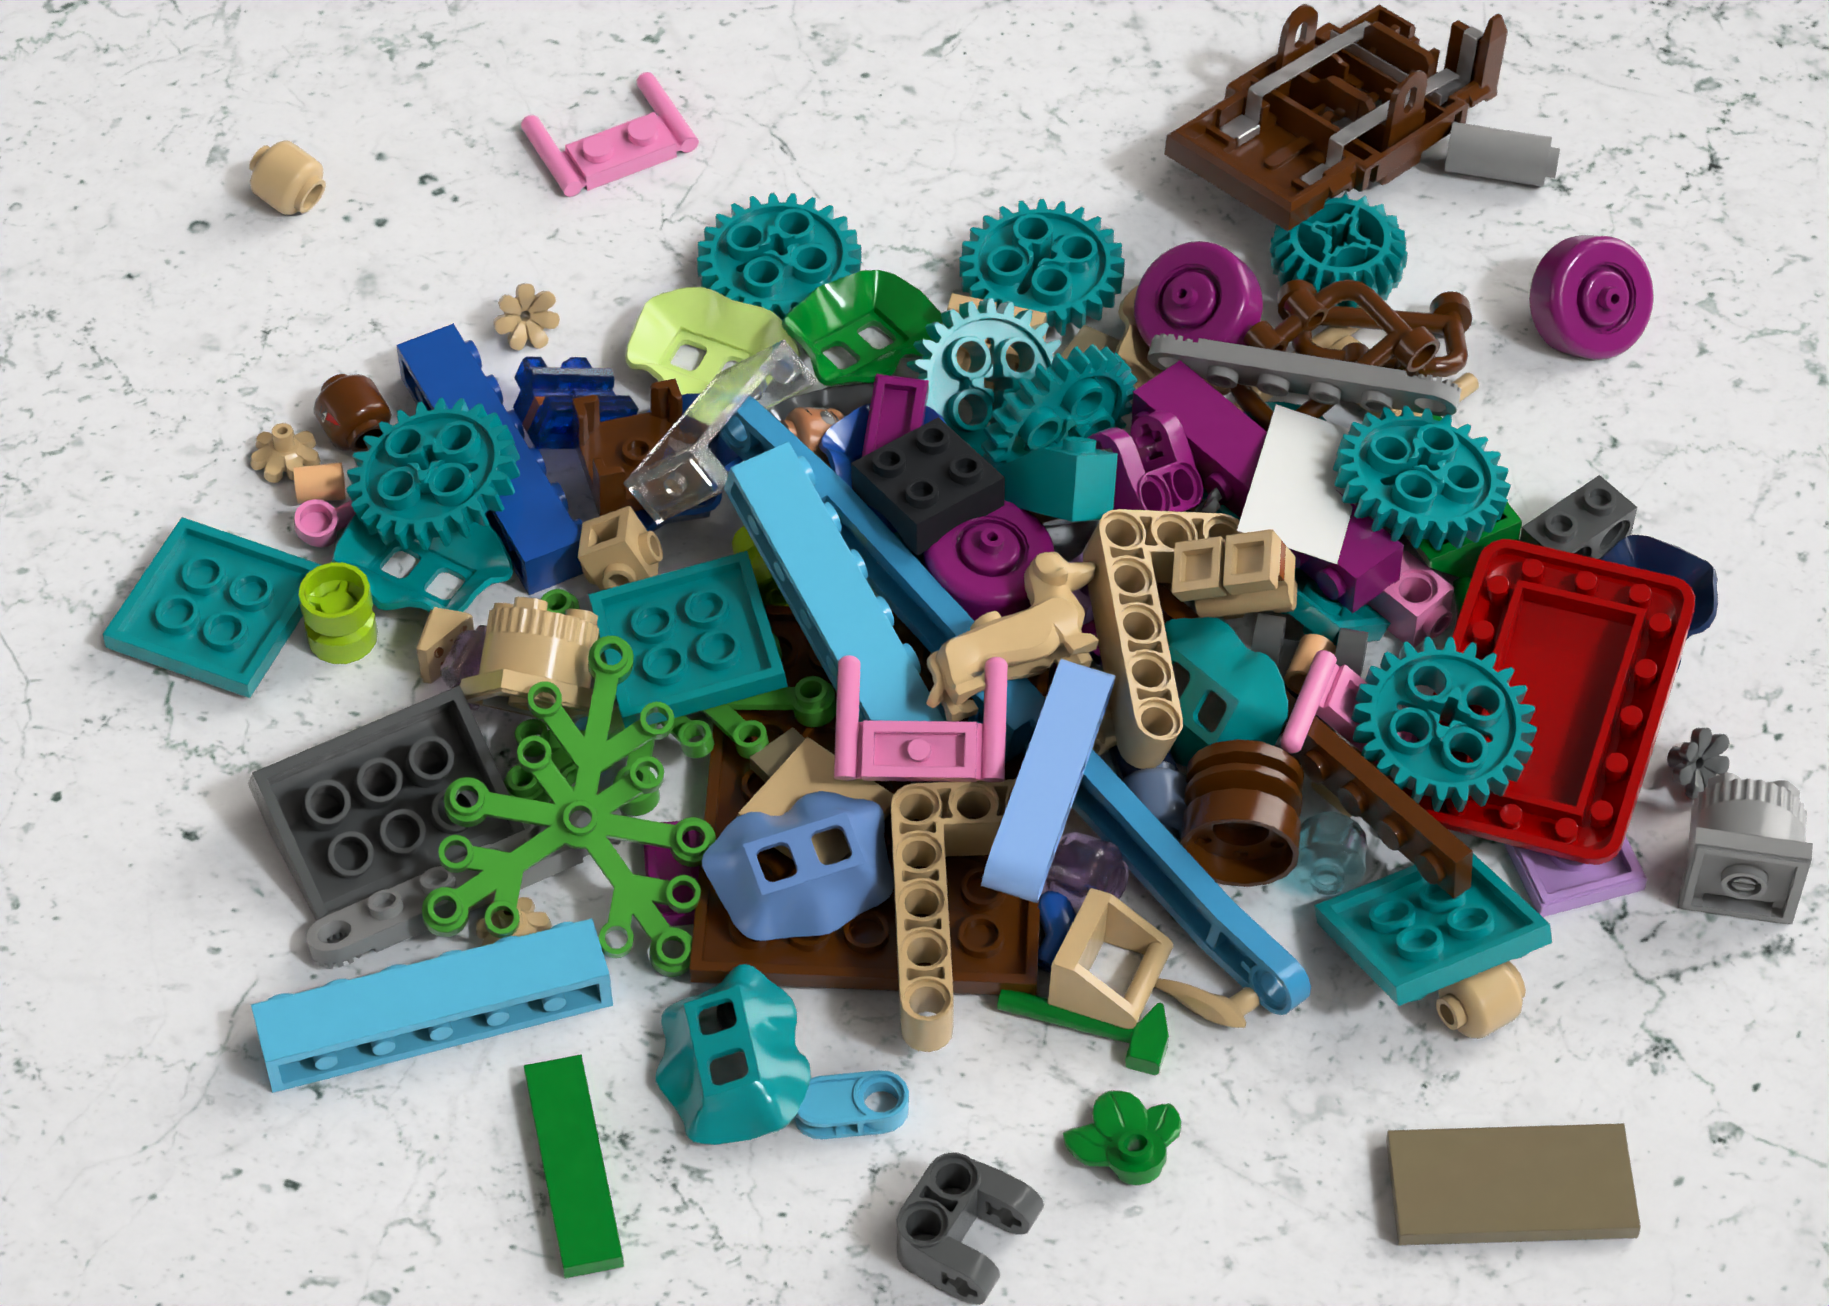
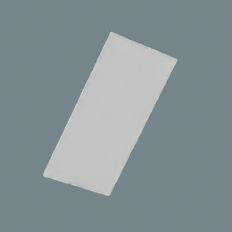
M1276 405L1237 531L1247 533L1273 529L1289 549L1337 564L1353 507L1349 503L1342 502V495L1345 489L1335 486L1334 483L1338 472L1333 470L1342 437L1344 434L1348 435L1349 429Z

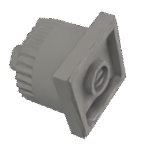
M1722 773L1709 778L1708 787L1703 792L1698 793V797L1694 798L1693 805L1691 806L1688 858L1679 891L1678 908L1793 924L1812 861L1813 843L1805 842L1807 811L1804 809V803L1800 802V791L1789 781L1785 780L1765 782L1760 779L1752 780L1751 778L1742 780L1739 776L1732 773Z

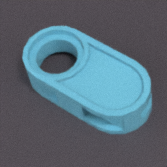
M876 1070L813 1077L810 1079L806 1096L799 1107L797 1115L794 1117L796 1127L804 1135L813 1139H834L892 1132L902 1126L908 1117L909 1090L906 1082L899 1075L890 1071ZM882 1091L892 1094L898 1103L890 1111L875 1112L865 1105V1100L872 1093Z

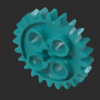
M770 193L768 203L761 204L757 198L751 196L749 201L750 208L747 209L733 203L731 204L732 217L717 214L715 216L716 227H705V241L698 242L699 257H697L698 277H701V287L714 290L734 301L768 309L774 312L781 320L815 288L861 271V245L857 244V231L848 230V218L842 216L834 219V208L832 205L826 206L819 211L816 210V198L811 197L803 205L797 204L796 193H791L786 202H779L776 194Z
M1044 199L1039 200L1036 209H1029L1023 200L1019 201L1018 212L1015 213L1001 206L999 207V220L987 215L983 216L982 229L972 227L970 229V241H963L962 257H960L959 276L962 277V292L969 293V297L977 299H993L997 303V308L1001 303L1011 301L1014 302L1016 307L1047 313L1046 323L1049 327H1055L1057 332L1064 336L1066 334V324L1072 323L1081 329L1086 322V315L1100 321L1102 319V307H1114L1115 294H1121L1122 280L1124 278L1125 259L1122 258V244L1114 242V230L1112 228L1101 230V217L1097 216L1085 221V208L1080 207L1072 214L1067 213L1065 201H1060L1054 210L1047 208Z
M986 299L979 302L978 309L974 302L970 301L959 305V313L954 309L942 312L941 317L944 325L934 322L927 324L925 327L932 341L923 339L915 341L913 345L923 355V358L909 361L906 365L911 370L919 373L918 379L929 380L926 406L934 409L941 415L946 424L982 457L986 453L981 448V443L989 438L983 430L987 427L988 422L990 424L997 422L991 415L992 411L1004 408L1008 404L1003 395L1005 393H1017L1021 389L1018 380L1021 377L1031 380L1035 376L1036 365L1039 363L1045 368L1050 367L1054 358L1053 353L1062 344L1060 340L1044 341L1043 337L1049 327L1047 323L1038 324L1033 327L1030 326L1033 313L1030 309L1020 311L1014 317V302L1011 301L1001 303L997 310L994 300ZM986 338L991 342L990 348L985 343ZM960 346L964 347L970 354L971 363L967 372L957 362V350ZM1009 346L1015 349L1019 356V367L1016 372L1009 367L1006 361V351ZM984 379L985 381L993 382L994 391L984 387ZM962 398L970 404L972 409V419L968 425L962 421L958 413V406Z
M1091 344L1084 353L1078 346L1074 347L1067 359H1064L1059 353L1055 354L1052 364L1048 368L1039 363L1036 365L1035 376L1031 380L1024 377L1018 380L1021 389L1017 393H1005L1003 395L1008 403L1006 407L992 411L991 415L997 422L985 427L983 430L989 437L981 443V448L986 453L983 458L997 469L1040 447L1063 446V438L1065 437L1088 438L1092 434L1108 428H1126L1127 424L1121 417L1132 412L1130 401L1133 399V391L1136 390L1133 385L1137 382V378L1131 373L1132 369L1117 353L1114 354L1107 346L1099 350L1094 344Z
M439 398L434 410L427 411L422 401L418 402L416 414L410 417L403 410H398L397 424L392 426L381 421L378 424L383 434L379 438L374 436H365L363 438L369 451L353 453L352 456L358 467L347 470V475L352 485L347 487L346 490L353 502L351 505L359 521L364 523L370 535L379 533L383 543L386 545L397 538L401 548L404 550L415 539H418L423 550H428L433 538L439 537L443 545L447 547L451 542V533L458 531L466 539L471 537L469 525L476 522L479 525L488 526L489 522L485 513L488 510L502 512L505 509L499 496L513 495L515 490L510 480L520 477V471L515 463L520 459V455L508 426L502 425L496 412L487 415L481 403H478L469 410L465 400L462 398L455 403L452 409H448L444 398Z
M1405 405L1400 416H1396L1388 407H1384L1380 418L1368 412L1365 414L1362 424L1353 422L1348 435L1344 434L1333 466V470L1338 472L1334 483L1335 486L1345 489L1342 502L1349 504L1358 503L1354 514L1356 518L1367 516L1374 518L1371 530L1374 532L1385 526L1392 529L1391 540L1394 542L1405 534L1410 536L1414 548L1419 547L1422 539H1429L1435 550L1441 549L1444 539H1448L1454 547L1459 549L1462 547L1465 537L1477 543L1483 531L1488 533L1493 531L1495 523L1501 519L1508 501L1506 498L1511 484L1505 482L1509 470L1506 467L1497 465L1501 456L1500 452L1484 451L1488 442L1486 436L1475 439L1468 436L1471 425L1465 424L1457 429L1451 426L1452 415L1449 414L1445 415L1440 421L1434 420L1430 408H1425L1421 417L1414 416L1409 406Z
M1425 637L1420 652H1417L1407 641L1401 647L1399 658L1388 651L1384 653L1380 663L1381 668L1371 666L1365 679L1367 684H1360L1355 698L1359 704H1355L1351 717L1354 722L1359 723L1353 734V741L1368 743L1364 746L1361 755L1369 762L1377 760L1378 765L1376 768L1386 777L1390 775L1394 779L1393 783L1401 790L1405 787L1412 790L1411 798L1416 803H1419L1424 795L1430 796L1433 809L1436 812L1440 811L1445 798H1451L1457 811L1462 812L1469 795L1480 807L1485 806L1490 795L1489 790L1500 797L1504 795L1509 784L1508 780L1517 782L1524 768L1521 763L1527 764L1533 751L1529 743H1532L1537 732V727L1528 724L1535 712V707L1528 704H1520L1528 690L1526 685L1509 686L1515 670L1512 667L1500 672L1494 670L1493 666L1497 654L1494 652L1482 661L1475 658L1476 643L1473 642L1467 646L1464 653L1457 652L1453 637H1448L1443 650H1437L1432 639ZM1415 686H1428L1437 695H1424ZM1402 705L1403 709L1399 710L1397 706ZM1468 706H1481L1484 709H1486L1490 715H1478L1474 713ZM1439 721H1444L1448 723L1449 726H1443L1439 724ZM1397 732H1410L1420 742H1407ZM1488 737L1491 742L1487 743L1485 738ZM1451 752H1463L1473 762H1460L1453 757Z

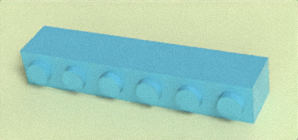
M786 442L730 467L724 490L836 692L839 659L847 655L855 656L859 659L861 664L859 722H863V720L947 721L941 703L935 708H931L926 704L930 692L919 675L921 666L913 648L908 643L902 644L892 627L894 626V617L888 603L882 596L876 597L866 580L868 572L864 560L857 550H849L840 534L842 526L839 516L834 507L829 502L823 503L814 487L816 484L815 476L806 458L803 456L797 457L790 443Z
M588 919L576 923H559L551 929L521 937L507 936L493 944L465 951H448L437 958L410 965H392L381 972L351 980H333L323 987L295 994H278L267 1001L252 1004L251 1007L272 1093L610 1007L613 1006L610 974L593 919Z

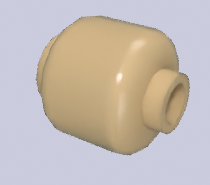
M280 141L271 147L264 145L251 159L249 169L253 171L250 179L252 192L284 215H292L298 211L301 213L308 212L317 204L325 191L326 182L323 180L322 164L291 141Z
M1507 961L1439 989L1436 1009L1442 1022L1449 1029H1457L1469 1038H1484L1511 1023L1521 1014L1523 998L1526 992L1525 984L1517 968L1510 961Z

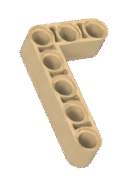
M1127 509L1110 510L1103 514L1083 551V562L1093 561L1096 564L1094 578L1087 585L1097 639H1099L1098 644L1103 671L1115 675L1109 703L1117 746L1125 761L1136 768H1155L1160 765L1183 728V717L1156 582L1172 583L1175 542L1221 536L1226 541V535L1240 534L1241 532L1237 531L1240 521L1231 515Z
M1008 779L1003 782L913 783L898 789L892 797L891 842L900 1025L903 1040L917 1051H937L948 1044L953 1034L954 995L945 857L990 854L1016 779ZM921 866V867H926V868H923V869H915V868H912V867ZM926 914V915H929V916H927V917H916V916H914V915ZM925 962L933 965L924 967L916 964ZM922 1012H933L936 1015L927 1017L920 1016L918 1014Z

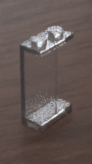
M785 339L719 372L623 484L657 524L723 493L729 472L707 445L749 396L753 397L767 409L811 387L817 379Z

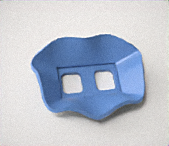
M819 791L806 794L797 800L789 811L781 816H770L762 812H748L736 817L706 850L702 858V867L733 924L746 937L759 941L830 934L856 916L883 903L890 897L894 888L893 871L888 860L884 838L885 823L883 809L874 801L854 799L833 792ZM840 829L844 833L851 856L846 860L830 865L822 864L818 859L811 838L815 834L827 830ZM776 846H786L791 853L797 873L792 877L776 882L767 881L757 859L758 853Z

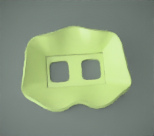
M687 287L661 293L645 303L628 341L625 357L626 363L630 368L645 370L658 381L675 378L681 395L721 394L733 399L740 394H746L758 400L765 393L769 384L780 370L795 364L800 359V348L797 341L790 337L783 329L782 320L774 312L760 306L731 300L711 289ZM682 345H691L706 351L697 369L689 371L671 364L672 359ZM728 361H736L753 368L742 386L734 387L717 380L721 370Z

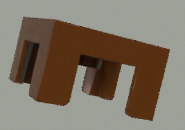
M675 378L654 382L650 385V412L600 422L599 398L597 395L572 399L573 442L599 516L630 506L636 512L704 498V454L698 438L691 439L689 442L682 426V395Z

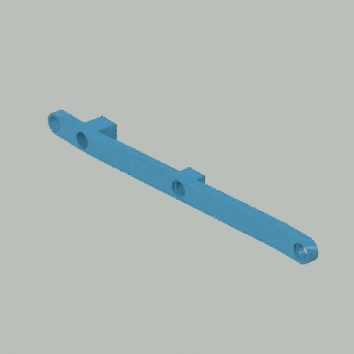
M740 394L717 408L715 423L720 436L744 461L786 442L790 443L797 457L803 456L806 458L815 476L816 484L814 487L823 503L829 502L839 516L842 526L840 534L849 550H857L864 560L868 572L866 580L869 586L886 600L890 609L931 653L938 651L942 644L949 639L970 630L975 621L855 491L750 395ZM1027 678L1007 680L1005 763L1020 753L1026 755L1046 700ZM981 691L971 696L979 709L977 714L968 718V722L983 723L984 691ZM1092 749L1072 808L1198 946L1243 988L1250 987L1257 993L1259 1003L1271 1013L1285 1015L1305 1001L1310 995L1311 985L1309 977L1301 964L1224 892Z

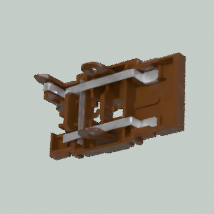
M1303 4L1296 8L1287 18L1281 31L1278 53L1230 82L1226 87L1224 100L1166 136L1164 155L1281 228L1289 231L1322 210L1326 201L1345 190L1349 192L1355 189L1361 192L1368 188L1369 180L1373 183L1377 182L1380 185H1386L1420 162L1423 151L1451 133L1453 122L1466 124L1468 109L1473 108L1483 100L1488 102L1497 96V86L1508 34L1502 15L1496 14L1491 17L1484 32L1473 26L1470 27L1459 20L1452 23L1444 70L1437 72L1440 50L1434 47L1428 51L1419 46L1420 39L1415 36V25L1385 7L1377 5L1343 25L1342 28L1328 22L1317 29L1318 12L1314 7ZM1302 24L1300 37L1298 41L1295 42L1297 30L1299 26ZM1381 100V106L1376 108L1374 103ZM1344 117L1353 122L1343 129L1333 124Z

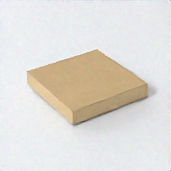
M807 737L739 811L738 816L748 812H762L770 816H781L789 811L797 800L806 794L824 791L854 799L874 801L883 809L885 820L891 814V801L894 794L874 781L834 779L835 755ZM840 829L827 830L815 834L811 838L818 859L822 864L830 865L846 860L851 856L844 833ZM786 846L774 847L792 859L791 853Z

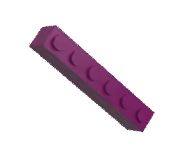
M1179 360L1133 391L1132 424L1139 417L1154 411L1166 410L1173 413L1179 419L1184 429L1196 469L1202 479L1203 487L1208 494L1217 487L1222 495L1219 504H1224L1241 519L1267 432ZM1159 430L1152 432L1155 442L1162 441ZM1352 503L1350 505L1353 508L1337 564L1292 549L1289 550L1296 557L1295 568L1301 569L1314 580L1328 598L1337 600L1351 613H1354L1382 593L1388 586L1400 580L1404 545L1398 540L1396 542L1392 541L1391 534L1383 528L1375 532L1372 531L1371 527L1374 520L1369 516L1356 518L1354 514L1357 506Z

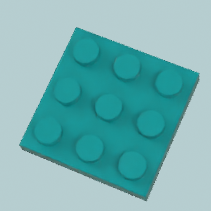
M181 517L102 634L105 647L251 698L303 617L299 600L300 583L307 573L321 564Z
M747 551L588 594L593 613L598 615L597 626L600 638L605 636L620 637L630 645L633 651L632 672L624 682L617 685L616 698L625 729L640 719L642 709L651 702L667 704L672 709L674 718L788 687ZM607 649L604 651L608 665H615L622 659L621 654L617 650ZM658 712L651 713L646 718L648 725L667 720L662 713Z
M1474 853L1471 888L1455 899L1437 884L1432 885L1421 876L1417 867L1413 865L1314 905L1317 924L1398 1006L1420 1000L1427 994L1512 959L1522 958L1529 952L1553 943L1550 923Z

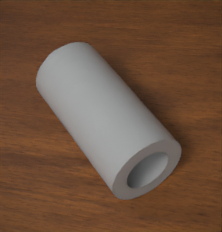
M1453 122L1444 171L1543 187L1545 177L1555 178L1560 148L1551 147L1552 137Z

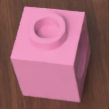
M1406 550L1402 556L1400 580L1388 586L1382 593L1366 604L1391 623L1387 629L1403 643L1408 641L1415 648L1424 641L1425 637H1438L1449 625L1452 619V612L1450 610L1454 587Z

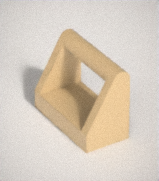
M1090 888L1052 962L1048 1004L1122 1028L1132 1029L1136 1026L1173 949V942L1114 895ZM1104 942L1144 954L1124 998L1089 972Z

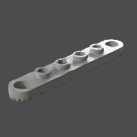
M1166 334L1155 335L1147 357L1153 366L1161 370H1166L1181 360L1201 378L1222 388H1234L1237 384L1257 387L1261 392L1272 396H1286L1288 392L1304 394L1316 402L1328 405L1338 404L1340 400L1360 403L1365 409L1381 413L1384 407H1388L1390 410H1402L1405 405L1409 406L1412 412L1423 413L1425 408H1430L1432 415L1435 416L1453 415L1457 412L1461 388L1456 383H1451V380L1448 379L1442 381V377L1437 376L1435 381L1432 375L1427 374V377H1425L1423 374H1419L1418 377L1415 375L1410 377L1407 376L1406 371L1201 338H1199L1198 343L1192 342L1193 340L1189 338L1183 341L1184 336H1178L1176 340L1174 334H1169L1168 336Z
M620 809L612 813L622 816ZM579 810L570 815L569 821L573 826L583 828L591 822V817L587 812ZM531 825L519 833L493 844L484 845L482 848L512 852L548 827ZM608 838L612 845H619L621 843L618 839ZM564 845L523 873L520 890L582 863L583 857L590 854L586 849H574ZM465 855V856H463V857H461V858H458V859H456V860H454V861H452V862H453V863L461 862V861H463V860L466 858L467 855ZM442 866L434 867L415 878L389 889L380 890L371 897L320 918L310 926L306 934L307 944L313 961L318 962L319 966L323 967L327 964L328 968H333L335 963L338 964V967L344 966V961H348L351 964L354 962V957L360 958L363 953L372 949L377 953L427 931L428 929L422 917V905L426 896L431 891L441 887L457 889L481 872L465 870L460 873H452ZM496 891L468 909L469 912L493 902ZM443 900L436 904L434 912L438 917L449 918L456 912V906L451 901ZM340 933L345 938L335 943H328L327 939L330 941L334 940L332 935H336L337 939L340 938Z

